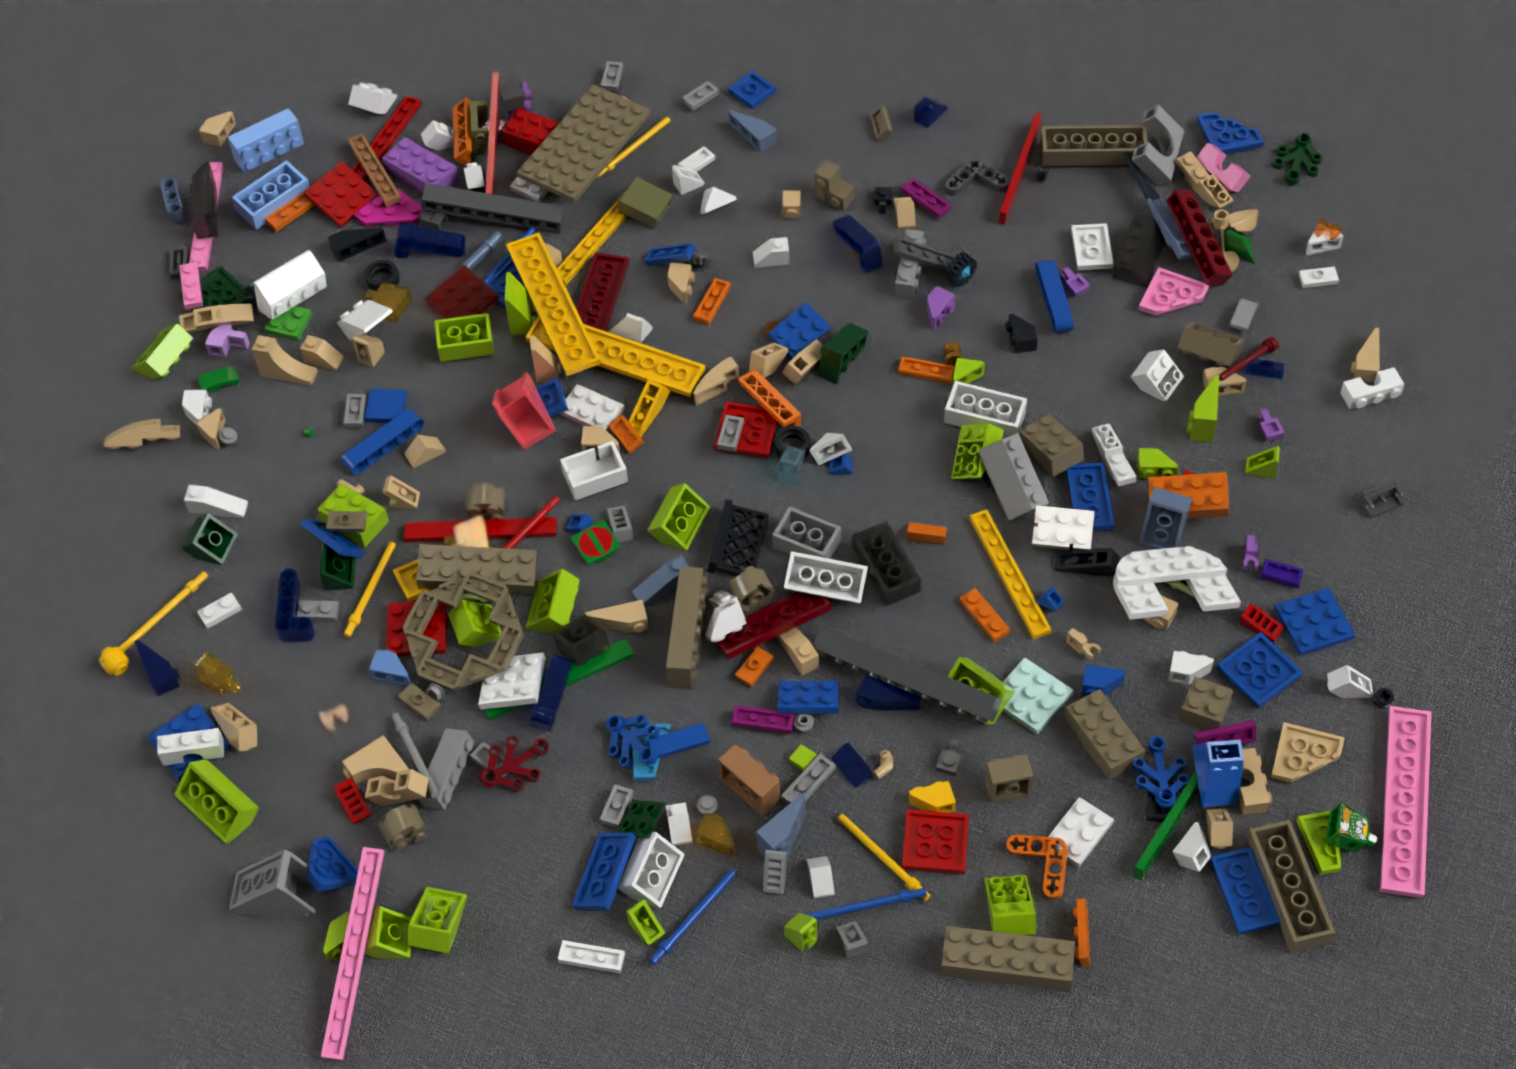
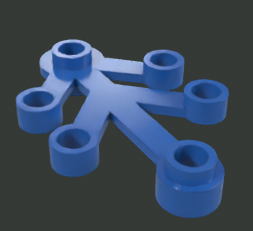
M643 714L624 719L621 715H612L606 721L607 730L611 733L608 754L613 758H618L621 755L619 765L624 769L630 768L633 764V760L629 757L630 745L640 753L639 758L645 764L652 765L658 759L657 752L653 748L645 747L637 739L644 736L654 739L660 734V729L657 726L650 725L646 727L649 719ZM633 725L640 727V729L630 731L625 728ZM619 734L623 736L622 750L618 746Z
M1153 736L1149 741L1148 748L1154 754L1156 770L1147 765L1141 758L1133 761L1132 768L1136 772H1144L1157 781L1159 788L1149 782L1148 778L1144 775H1139L1136 778L1135 786L1138 789H1146L1155 795L1157 804L1167 808L1175 804V794L1181 788H1185L1190 779L1187 775L1180 774L1177 777V781L1168 788L1167 782L1178 771L1185 769L1186 760L1183 757L1175 758L1174 763L1165 771L1162 752L1165 749L1166 742L1160 736Z

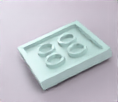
M1024 658L1003 681V683L1015 690L1003 712L1035 734H1038L1073 694V689Z

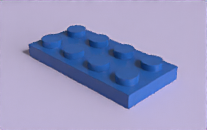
M1104 462L1076 464L1065 470L1072 509L1095 511L1093 531L1114 529L1115 523Z
M633 833L598 834L574 898L573 908L576 910H610L636 838Z
M1251 847L1210 857L1209 861L1238 935L1280 924V919Z

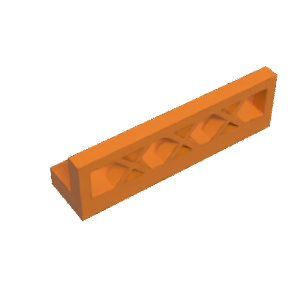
M467 97L453 106L454 160L466 167L467 163H471L472 152L470 99Z
M756 369L738 378V383L783 427L788 425L800 427L802 414Z

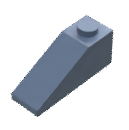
M733 110L728 111L729 124L758 151L762 152L776 143V129L766 121Z
M682 556L664 564L632 591V594L637 601L643 600L645 606L677 590L680 567H689Z

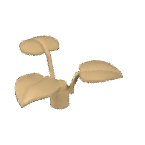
M1220 209L1215 211L1214 218H1211L1210 228L1214 224V227L1221 231V251L1231 272L1235 271L1238 267L1239 256L1234 251L1225 252L1224 230L1229 226V228L1234 227V230L1240 233L1252 231L1257 224L1258 209L1238 211L1230 215L1226 210Z

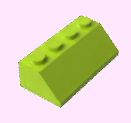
M207 759L189 762L174 794L226 844L230 843L251 825L259 809L251 799Z

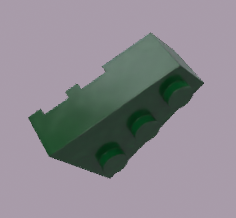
M851 322L842 327L839 333L833 335L827 344H823L820 350L822 355L818 376L837 385L841 372L846 373L848 370L847 364L850 360L854 361L866 346L869 331Z

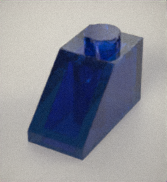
M924 97L914 107V121L928 129L948 109V106L936 99Z

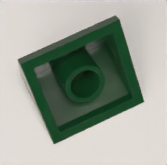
M323 542L321 544L319 576L324 590L352 589L354 587L355 557L340 555Z

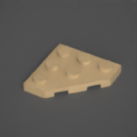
M1283 722L1271 778L1292 783L1340 759L1345 737Z

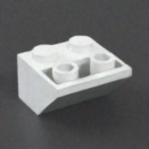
M360 82L359 85L352 86L348 104L377 114H386L396 100L397 94L392 93V90L388 88H378V85Z
M1164 349L1148 352L1131 375V378L1141 391L1162 401H1167L1184 377Z

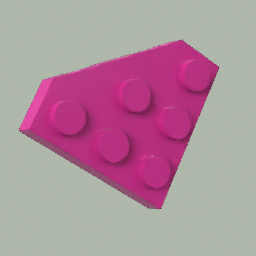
M397 189L402 201L386 207L380 196L377 195L354 214V218L365 227H374L375 224L397 226L398 223L407 222L409 225L419 222L421 213L425 211L422 210L420 204Z

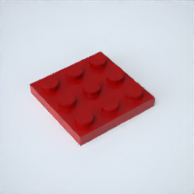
M343 161L304 191V195L340 228L353 219L357 211L378 195Z
M726 401L714 442V450L769 458L778 421L763 407ZM726 415L744 418V425L736 452L717 449V443Z
M415 602L388 603L387 650L396 653L397 657L412 656L403 625ZM439 602L423 633L424 636L438 642L433 654L447 653V605Z
M907 809L902 869L965 874L969 814Z

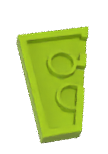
M1330 811L1298 816L1296 820L1319 875L1339 872L1341 869L1340 848L1326 844Z

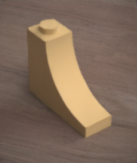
M258 335L252 347V352L260 376L312 386L318 373L316 367L303 364L289 356L278 345L275 338Z
M384 735L342 761L345 768L342 770L343 774L347 779L352 778L355 785L379 776L396 780L397 772L409 770Z

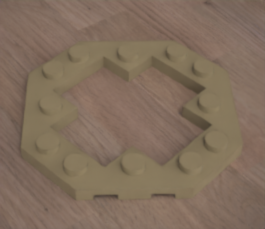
M474 572L465 574V577L458 580L453 579L445 582L433 590L421 592L403 625L419 677L452 691H457L506 671L524 637L508 587L505 584ZM467 592L495 603L496 605L488 620L491 623L504 627L488 660L470 654L462 671L430 659L438 642L424 636L423 633L439 602L457 608L464 593Z

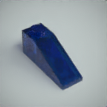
M139 640L134 641L157 696L179 688L177 680L180 679L177 668L172 669L169 661Z
M866 674L856 692V703L862 708H869L874 711L919 710L921 707V697Z

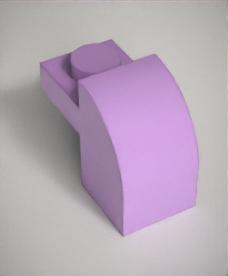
M224 324L214 328L205 342L208 355L226 358L230 347L248 349L250 344L247 334L242 331H233L231 324Z

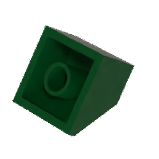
M206 513L196 519L181 549L198 560L222 565L238 533L211 514Z

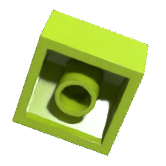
M382 906L373 909L365 954L377 959H409L411 946L407 945L408 925L412 918Z

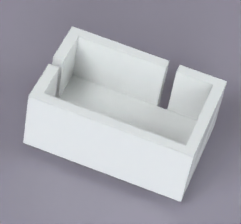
M613 441L597 446L599 461L596 460L594 448L560 459L562 473L575 500L628 482L626 467Z
M1036 505L1032 547L1069 550L1070 544H1073V551L1091 549L1095 511Z

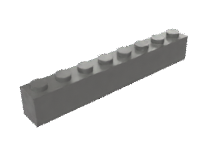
M426 183L422 196L423 211L524 228L533 227L535 230L559 234L564 216V206Z

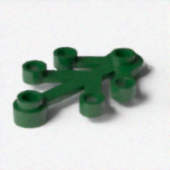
M1300 133L1295 137L1294 142L1277 148V155L1281 158L1274 159L1273 167L1275 169H1282L1284 164L1294 160L1292 169L1287 171L1285 181L1290 186H1294L1299 182L1300 173L1298 171L1301 162L1308 169V176L1316 177L1318 175L1319 168L1315 165L1321 163L1322 155L1317 153L1311 146L1312 139L1307 133ZM1297 148L1296 152L1287 155L1288 151ZM1304 150L1312 156L1311 161L1304 154Z

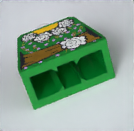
M1339 803L1330 811L1326 844L1357 852L1364 845L1373 847L1377 841V836L1368 832L1370 823L1368 818L1345 803Z

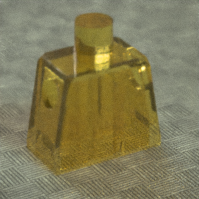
M387 283L381 284L377 291L369 289L366 293L367 300L386 306L393 311L385 318L394 323L398 322L412 300L409 287Z
M483 515L454 525L455 535L444 537L445 545L490 548Z
M206 651L194 665L197 681L220 695H223L227 690L233 694L239 690L241 684L234 680L233 670L210 652Z

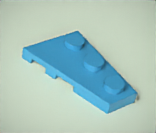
M648 724L646 726H657L660 729L659 736L669 733L671 724ZM633 725L630 727V730L640 729V727ZM644 736L637 739L647 747V740L651 737ZM631 745L633 781H654L661 758H658L654 764L647 765L640 760V753Z

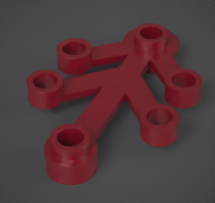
M510 735L506 740L507 749L503 765L496 769L497 758L501 755V748L498 745L491 746L489 749L490 758L488 766L479 774L480 784L485 788H493L498 784L511 787L512 791L519 792L523 788V781L519 778L512 780L502 777L503 774L511 773L528 777L531 782L538 781L541 775L538 769L519 767V765L536 755L544 756L549 749L548 741L543 738L536 739L531 749L513 759L514 750L519 740L516 736ZM509 740H514L516 744L511 745ZM541 746L544 750L538 751L536 747ZM496 749L499 753L494 755L491 751ZM534 772L538 777L533 778L530 774ZM491 776L492 781H487L485 777ZM517 782L520 784V787L516 788L513 784Z

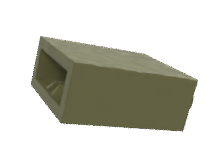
M635 177L633 182L630 181L628 183L625 194L620 195L617 202L619 203L618 211L656 229L671 206L673 195Z

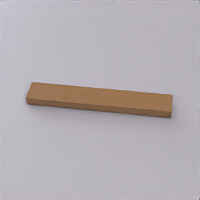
M363 133L348 139L350 148L385 206L389 207L402 201L401 195Z

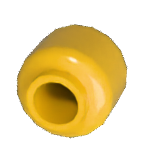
M109 646L102 650L99 664L107 674L119 676L128 669L129 658L121 648H111Z

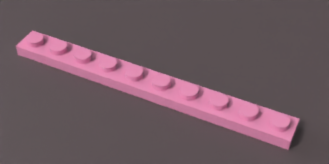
M363 847L321 1053V1058L344 1060L385 853L382 849Z

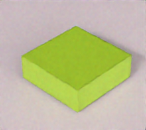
M800 744L790 756L789 762L804 771L815 760L817 754Z

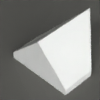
M715 187L704 190L700 212L704 214L737 200L736 196Z
M627 313L626 317L609 332L641 343L652 331L653 327L644 318Z

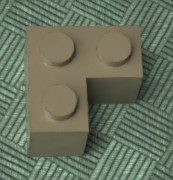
M825 160L814 173L815 197L844 211L855 198V186L841 179L840 166Z

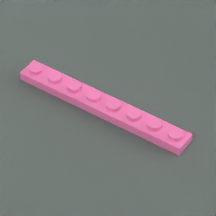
M205 162L189 261V263L197 262L199 271H208L224 167L222 162Z

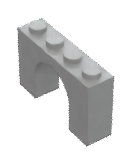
M1158 104L1145 111L1142 124L1156 137L1161 154L1147 142L1136 147L1132 157V161L1157 186L1171 181L1184 130Z

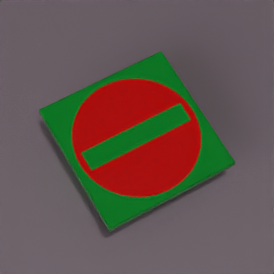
M604 519L570 537L588 566L596 561L599 563L612 557L614 551L621 548L620 543Z

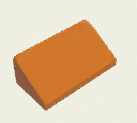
M909 522L907 540L945 544L947 527Z

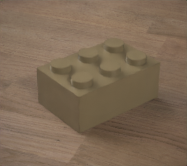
M1191 322L1184 327L1178 348L1182 349V352L1192 355L1194 353L1200 355L1199 358L1210 361L1211 359L1217 361L1218 365L1227 367L1238 360L1244 339Z
M1050 414L1019 430V436L1026 452L1053 477L1084 460L1083 443Z

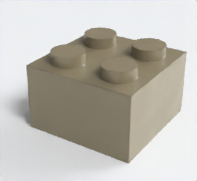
M1194 676L1182 706L1179 721L1204 730L1221 727L1231 701L1233 689Z
M1014 755L1010 758H997L987 762L985 784L991 803L1031 796L1033 773L1028 755Z

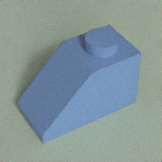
M376 649L369 668L372 679L403 686L410 685L409 675L396 653L390 650Z

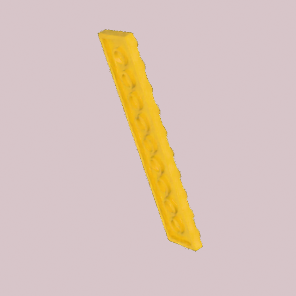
M538 232L506 244L507 250L528 291L529 297L566 376L601 364L598 353L540 233Z
M538 316L526 335V341L530 342V336L534 335L546 348L555 351ZM584 324L601 360V364L597 366L647 382L648 379L665 386L670 391L687 397H691L706 370L705 365Z

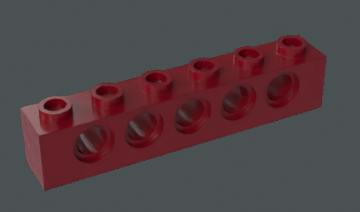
M1176 189L1166 202L1206 285L1223 286L1233 276L1231 269L1193 191Z

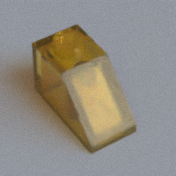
M706 812L695 832L696 842L734 857L735 844L726 821L717 814Z

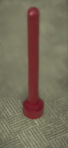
M1274 337L1267 338L1263 341L1262 347L1219 374V380L1224 381L1264 353L1274 352L1279 347L1278 341Z

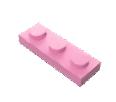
M197 262L179 265L185 310L202 307L203 300Z

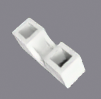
M1395 367L1377 372L1374 382L1375 386L1366 385L1361 377L1343 382L1340 394L1349 409L1352 410L1398 397L1402 393L1404 382Z
M219 728L157 736V754L163 766L184 763L183 756L187 754H199L204 760L224 757V739Z

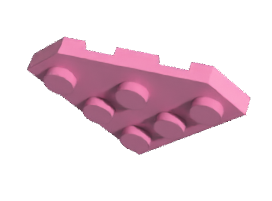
M1158 267L1139 304L1138 310L1156 316L1203 301L1209 285Z

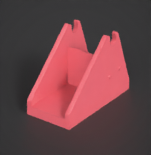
M527 372L523 374V377L505 388L495 390L492 404L498 411V416L524 449L556 431L536 386Z

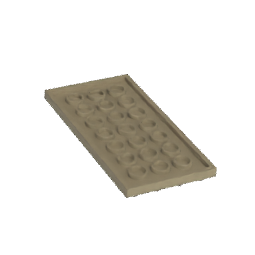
M592 85L517 171V177L576 203L651 114L650 109L596 85Z

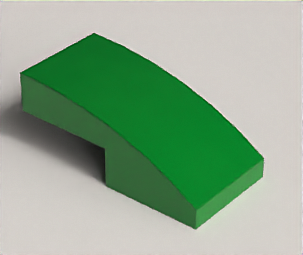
M235 366L213 370L197 377L200 389L207 392L220 391L221 386L238 385L240 380Z

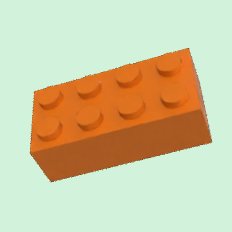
M1227 472L1149 477V499L1155 487L1192 498L1187 519L1230 516Z

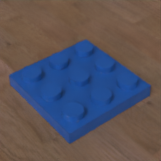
M1330 588L1275 604L1274 609L1300 656L1355 638L1356 634Z
M1261 632L1219 662L1216 667L1258 709L1302 677L1303 674Z
M199 703L149 734L147 738L157 751V736L214 729L217 727ZM221 733V735H222V737H223V739H224V752H225L226 750H228L229 748H231V746H230V743L226 740V738H225V737L223 736V734ZM187 754L183 756L184 763L171 764L168 767L177 779L181 781L189 762L204 759L199 754Z

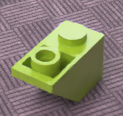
M1139 448L1137 457L1138 478L1149 479V477L1177 475L1178 464L1159 449Z
M348 911L329 924L323 949L328 962L341 957L350 914Z
M798 913L784 926V936L803 952L807 947L811 948L817 941V920L814 917Z

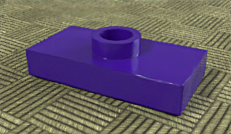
M1265 559L1260 578L1299 588L1304 569Z

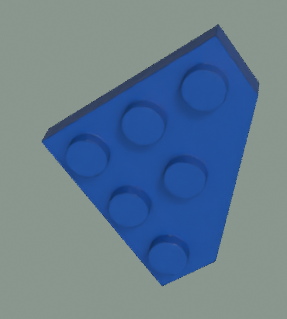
M1216 112L1197 115L1198 124L1207 143L1215 145L1225 154L1263 147L1264 141L1258 129L1253 127L1251 129L1242 126V123L1231 118L1229 120L1224 119Z
M330 837L315 838L311 844L306 878L312 884V887L320 892L355 886L358 869Z

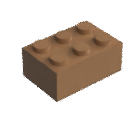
M735 744L718 759L720 779L763 817L781 801L779 778L774 773L770 774L759 760L755 761L750 757L749 752L745 748H740Z

